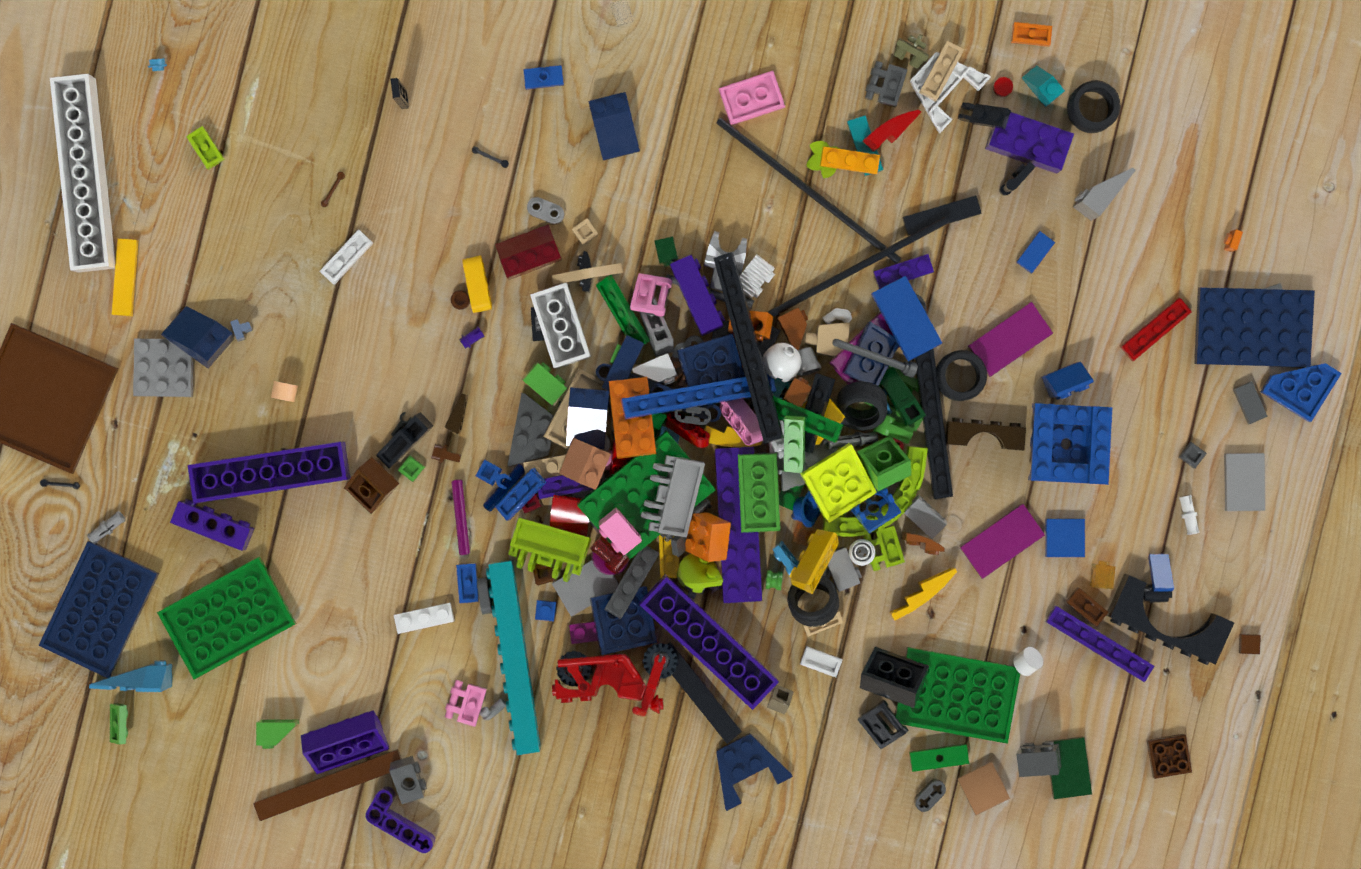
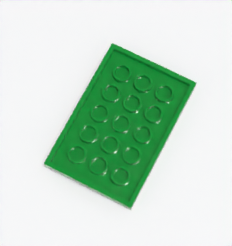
M667 430L655 439L656 454L633 457L602 482L596 490L591 491L577 503V506L597 529L600 528L598 522L617 507L641 535L642 541L627 554L623 555L621 551L618 552L626 562L661 535L656 531L648 530L650 522L658 523L659 521L641 517L642 512L658 514L659 509L649 508L644 505L645 500L656 501L659 485L668 486V484L650 480L651 475L654 474L665 477L668 475L666 471L654 469V463L665 464L666 455L690 459ZM702 474L695 506L716 490L704 474ZM607 537V541L611 544L612 541Z
M261 557L248 562L157 612L193 680L297 624Z
M907 647L905 657L929 665V670L915 707L912 708L897 702L895 716L902 725L1008 744L1020 673L1016 670L1015 666Z

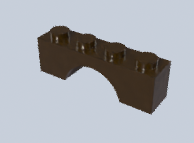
M952 418V421L946 422L945 438L948 445L967 446L973 436L986 432L993 435L999 441L1001 449L1024 451L1026 428L1021 427V423H1009V426H1002V422L990 421L989 425L983 424V420L971 419V423H965L962 418Z

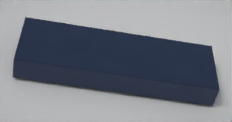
M626 335L602 386L603 389L610 391L609 381L628 379L644 343Z

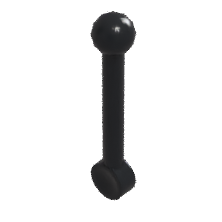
M476 146L472 148V153L474 154L478 153L501 164L503 168L509 166L507 160L502 161L479 150Z
M46 479L40 481L42 487L50 485L73 487L76 490L80 488L78 482L72 484L49 482Z

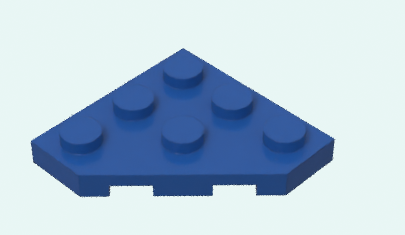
M1323 363L1275 374L1268 378L1260 392L1307 422H1312L1342 373Z

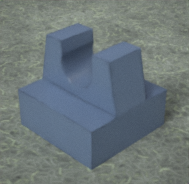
M238 319L230 321L237 341L245 340L243 334L252 331L250 323L239 324Z

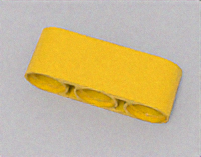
M482 256L462 259L473 313L492 310Z

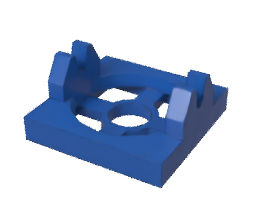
M875 488L877 493L874 495L882 496L883 499L878 502L872 501L870 498L864 501L867 504L865 511H860V504L851 509L868 533H871L901 513V510L894 502L892 494L888 493L887 488L877 491ZM888 503V511L883 516L881 507ZM876 504L879 506V511L871 513L868 510L869 506ZM869 515L876 516L878 520H869L866 517Z

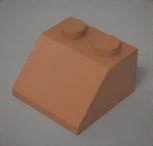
M573 438L559 474L596 490L611 453Z

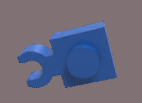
M487 460L483 461L475 475L492 486L496 482L497 486L502 489L507 488L502 484L504 479L512 480L507 474H500L502 469Z

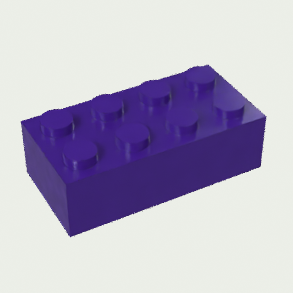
M1011 112L1005 129L992 127L985 149L1027 164L1031 162L1036 167L1057 174L1063 169L1074 133Z

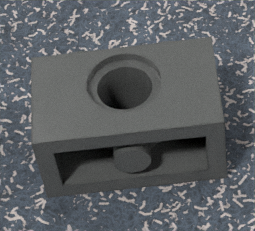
M413 756L391 762L389 771L401 804L424 798L427 785L425 779H421L419 775L421 769L418 761L415 762ZM410 777L413 781H406L405 778Z

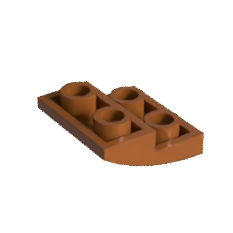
M902 532L901 539L905 540L906 544L920 546L927 554L939 555V551L945 552V548L929 538L910 532Z

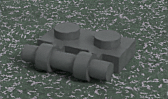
M876 61L874 68L870 72L872 75L870 82L865 89L867 91L865 99L872 100L873 95L878 94L879 103L896 108L908 69L889 64L887 71L881 70L883 63ZM879 77L884 78L882 88L876 86Z

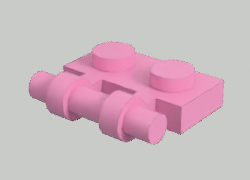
M456 680L454 687L450 691L452 693L450 701L445 707L447 710L445 717L452 719L453 714L457 713L459 714L457 722L476 727L487 689L468 684L467 689L462 690L463 681ZM459 696L464 697L461 707L456 705Z

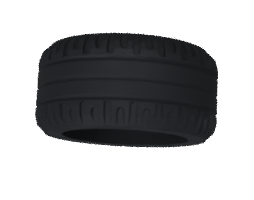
M1098 80L1088 81L1081 84L1070 95L1067 104V114L1077 129L1087 133H1098L1104 131L1116 121L1121 108L1120 98L1116 90L1106 82ZM1095 92L1104 97L1108 105V114L1103 121L1092 122L1081 114L1079 100L1084 93Z
M966 350L951 352L945 355L936 366L939 391L951 400H970L979 395L986 385V366L982 359L973 352ZM958 359L970 362L976 371L975 384L970 390L965 392H957L951 389L945 378L948 365Z
M863 381L853 382L843 387L838 393L836 406L845 416L841 422L843 425L854 430H870L884 422L887 416V396L883 389L876 384ZM856 402H867L875 407L868 410H857L849 405Z
M825 576L821 577L816 589L825 591L829 595V601L825 607L815 612H807L798 607L799 598L806 591L791 585L788 591L787 602L792 616L799 623L809 627H818L830 622L837 614L839 609L838 592L833 582Z

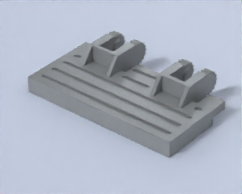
M666 455L665 464L654 463V469L666 471L668 475L665 477L654 474L651 475L650 480L665 483L668 486L659 485L656 501L645 500L644 505L649 508L659 509L658 514L642 512L641 517L659 521L658 523L650 522L648 530L687 538L705 466L704 462Z

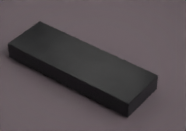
M391 78L393 99L401 109H408L409 102L406 88L398 78Z

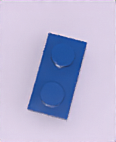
M476 563L456 565L459 603L479 602Z

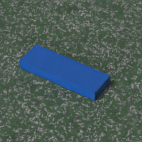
M532 468L495 508L506 521H509L547 482L535 468Z

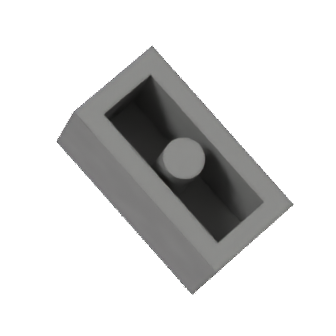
M846 547L837 549L828 564V569L837 591L840 592L860 584L859 578L862 577L858 567L854 568L852 560L849 557V550Z

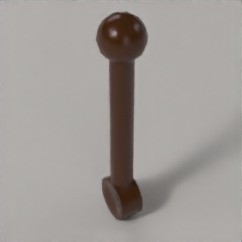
M343 172L337 173V180L325 200L321 201L322 207L328 206V201L340 180L345 178Z

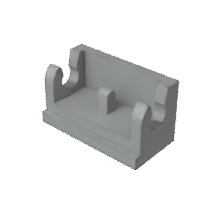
M920 495L912 501V504L904 512L931 539L947 525V520Z

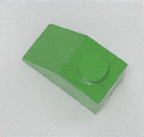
M299 719L259 720L256 722V746H262L263 749L274 748L299 724Z

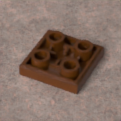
M1186 734L1146 740L1154 779L1192 773Z

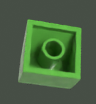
M891 436L857 451V455L877 491L911 476V460Z

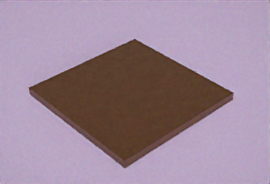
M11 323L0 348V443L74 474L119 368Z

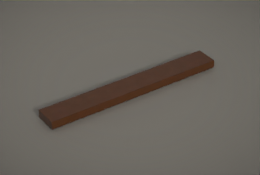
M396 749L256 801L253 804L259 821L389 774L390 763L402 759L400 752Z

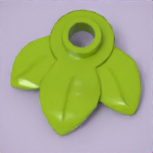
M825 141L813 142L810 144V148L814 155L808 160L806 166L813 171L821 170L822 177L829 178L836 172V169L821 167L820 160L822 147L830 146Z

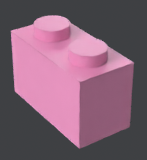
M617 507L598 522L599 532L604 538L608 537L612 541L611 546L617 553L621 551L625 555L642 541L641 535Z

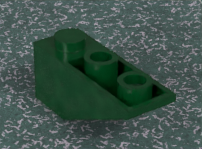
M893 367L888 369L880 384L905 425L910 426L926 416V414Z

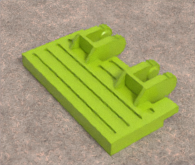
M519 518L510 543L511 547L508 555L517 557L520 549L516 567L522 569L528 552L532 553L527 568L530 572L534 571L536 563L552 568L554 560H556L552 571V578L554 579L559 577L562 565L566 563L563 581L568 582L571 574L580 576L591 538Z

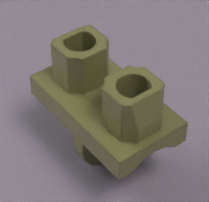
M919 34L918 38L912 35L909 36L908 40L914 43V45L899 38L896 43L897 47L894 56L903 60L907 51L914 56L909 64L918 69L929 57V54L916 48L919 46L925 49L927 44L920 41L923 35Z

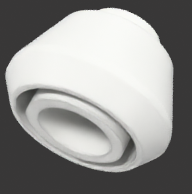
M856 540L849 548V557L857 565H868L875 557V548L868 540Z

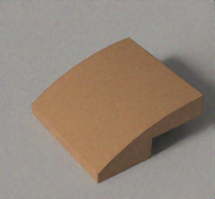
M992 762L957 779L975 815L1010 799Z

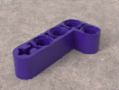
M389 786L381 788L366 811L367 821L421 853L429 852L435 844L434 835L391 810L390 806L396 796L395 791ZM381 793H387L390 796V800H383ZM373 809L378 810L380 817H374L371 811ZM389 819L395 820L396 823H397V826H396V827H391V826L388 824V820H389ZM411 829L413 831V836L409 837L405 835L404 830ZM419 834L420 836H419L418 840L415 841V838H416L417 835ZM425 839L428 840V843H427L426 846L423 845V842H424Z

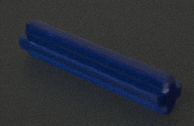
M518 464L508 475L512 478L511 481L505 479L502 482L507 488L502 489L498 487L483 504L487 511L491 512L525 473L524 467L521 464Z

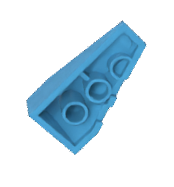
M164 660L154 661V664L89 685V689L113 690L120 687V691L136 689V692H162L172 687V664H166Z

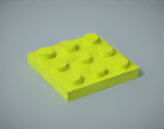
M850 443L800 473L828 523L877 493Z

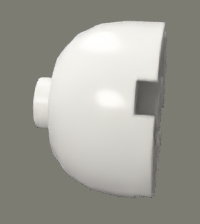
M782 342L772 345L762 357L766 373L774 379L777 377L783 379V382L794 379L802 364L798 350L792 345Z

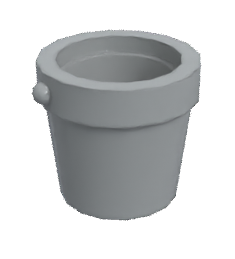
M812 347L798 350L802 363L797 374L799 377L822 369Z

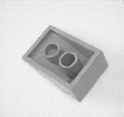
M1131 168L1093 186L1089 190L1081 191L1075 198L1076 204L1073 207L1090 221L1101 216L1136 170Z

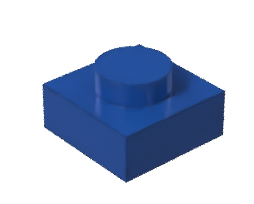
M537 600L535 620L555 621L556 602Z

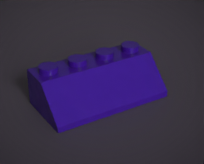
M374 710L301 735L302 754L316 774L389 750L381 722Z

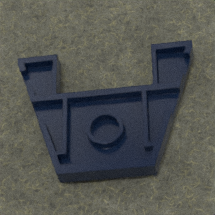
M751 733L716 750L726 811L742 803L733 785L769 767L777 785L793 777L791 772Z

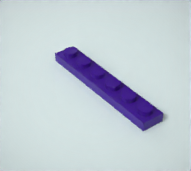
M1057 606L1053 607L1045 621L1143 682L1147 680L1154 668V665Z

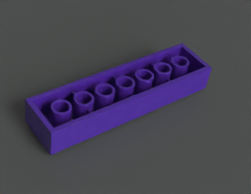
M345 442L187 465L193 503L351 479Z
M754 447L715 449L718 517L731 523L727 559L721 561L724 603L762 601L759 532L741 533L738 455L754 454Z
M666 574L640 600L639 604L752 710L779 683L778 679Z

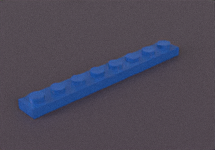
M767 374L771 392L775 393L774 378ZM746 377L623 398L621 403L624 418L630 419L751 397Z

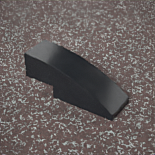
M421 412L418 413L391 438L376 456L388 468H391L434 425Z

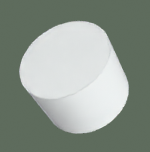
M1033 647L1025 648L1013 659L1016 670L1024 676H1030L1043 666L1041 654Z

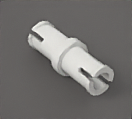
M1192 495L1179 497L1183 511L1181 516L1185 520L1187 535L1200 533L1196 519L1198 515L1194 511Z

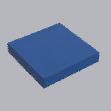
M1045 519V557H1085V519Z

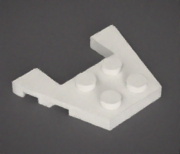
M936 52L910 80V83L936 130L941 133L953 119L940 109L938 105L963 78L979 91L991 76L957 62L939 98L935 102L919 92L940 53Z

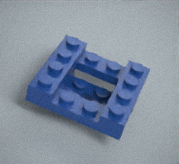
M1032 403L1031 470L1028 480L1109 485L1113 407ZM1065 438L1071 442L1070 447L1066 450L1061 446V442Z

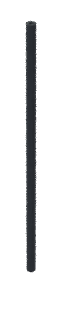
M721 117L716 122L717 125L879 251L887 248L882 242ZM896 253L887 256L896 264L901 260V257Z
M945 216L769 310L768 313L774 317L943 227L949 223L948 218Z

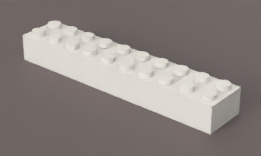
M89 74L50 78L70 270L79 273L115 269L116 262L96 78Z

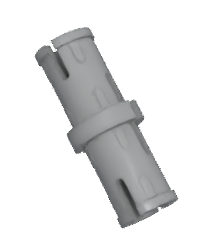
M117 511L106 521L100 522V526L88 533L87 537L92 543L96 544L107 534L113 533V530L125 522L126 519L121 512Z

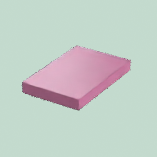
M774 71L719 88L731 126L785 108Z

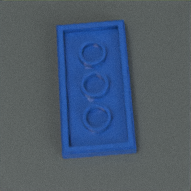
M906 276L871 294L907 361L942 344L939 335Z

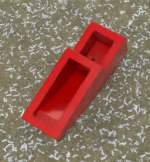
M921 111L906 112L886 121L869 134L863 142L873 152L886 139L893 143L920 115Z

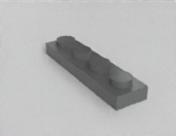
M648 546L637 553L604 610L619 619L623 617L660 553Z

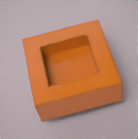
M1235 229L1227 233L1224 239V244H1226L1224 250L1229 252L1236 251L1243 231Z

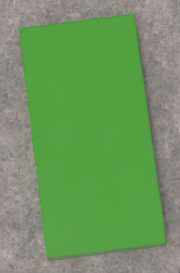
M777 453L738 455L741 533L780 531Z

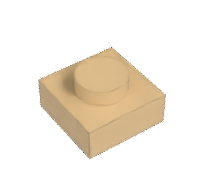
M588 218L572 229L582 245H585L599 235Z

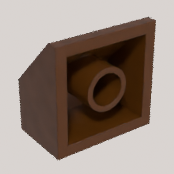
M371 457L356 470L344 489L372 514L393 493L400 483L379 462Z

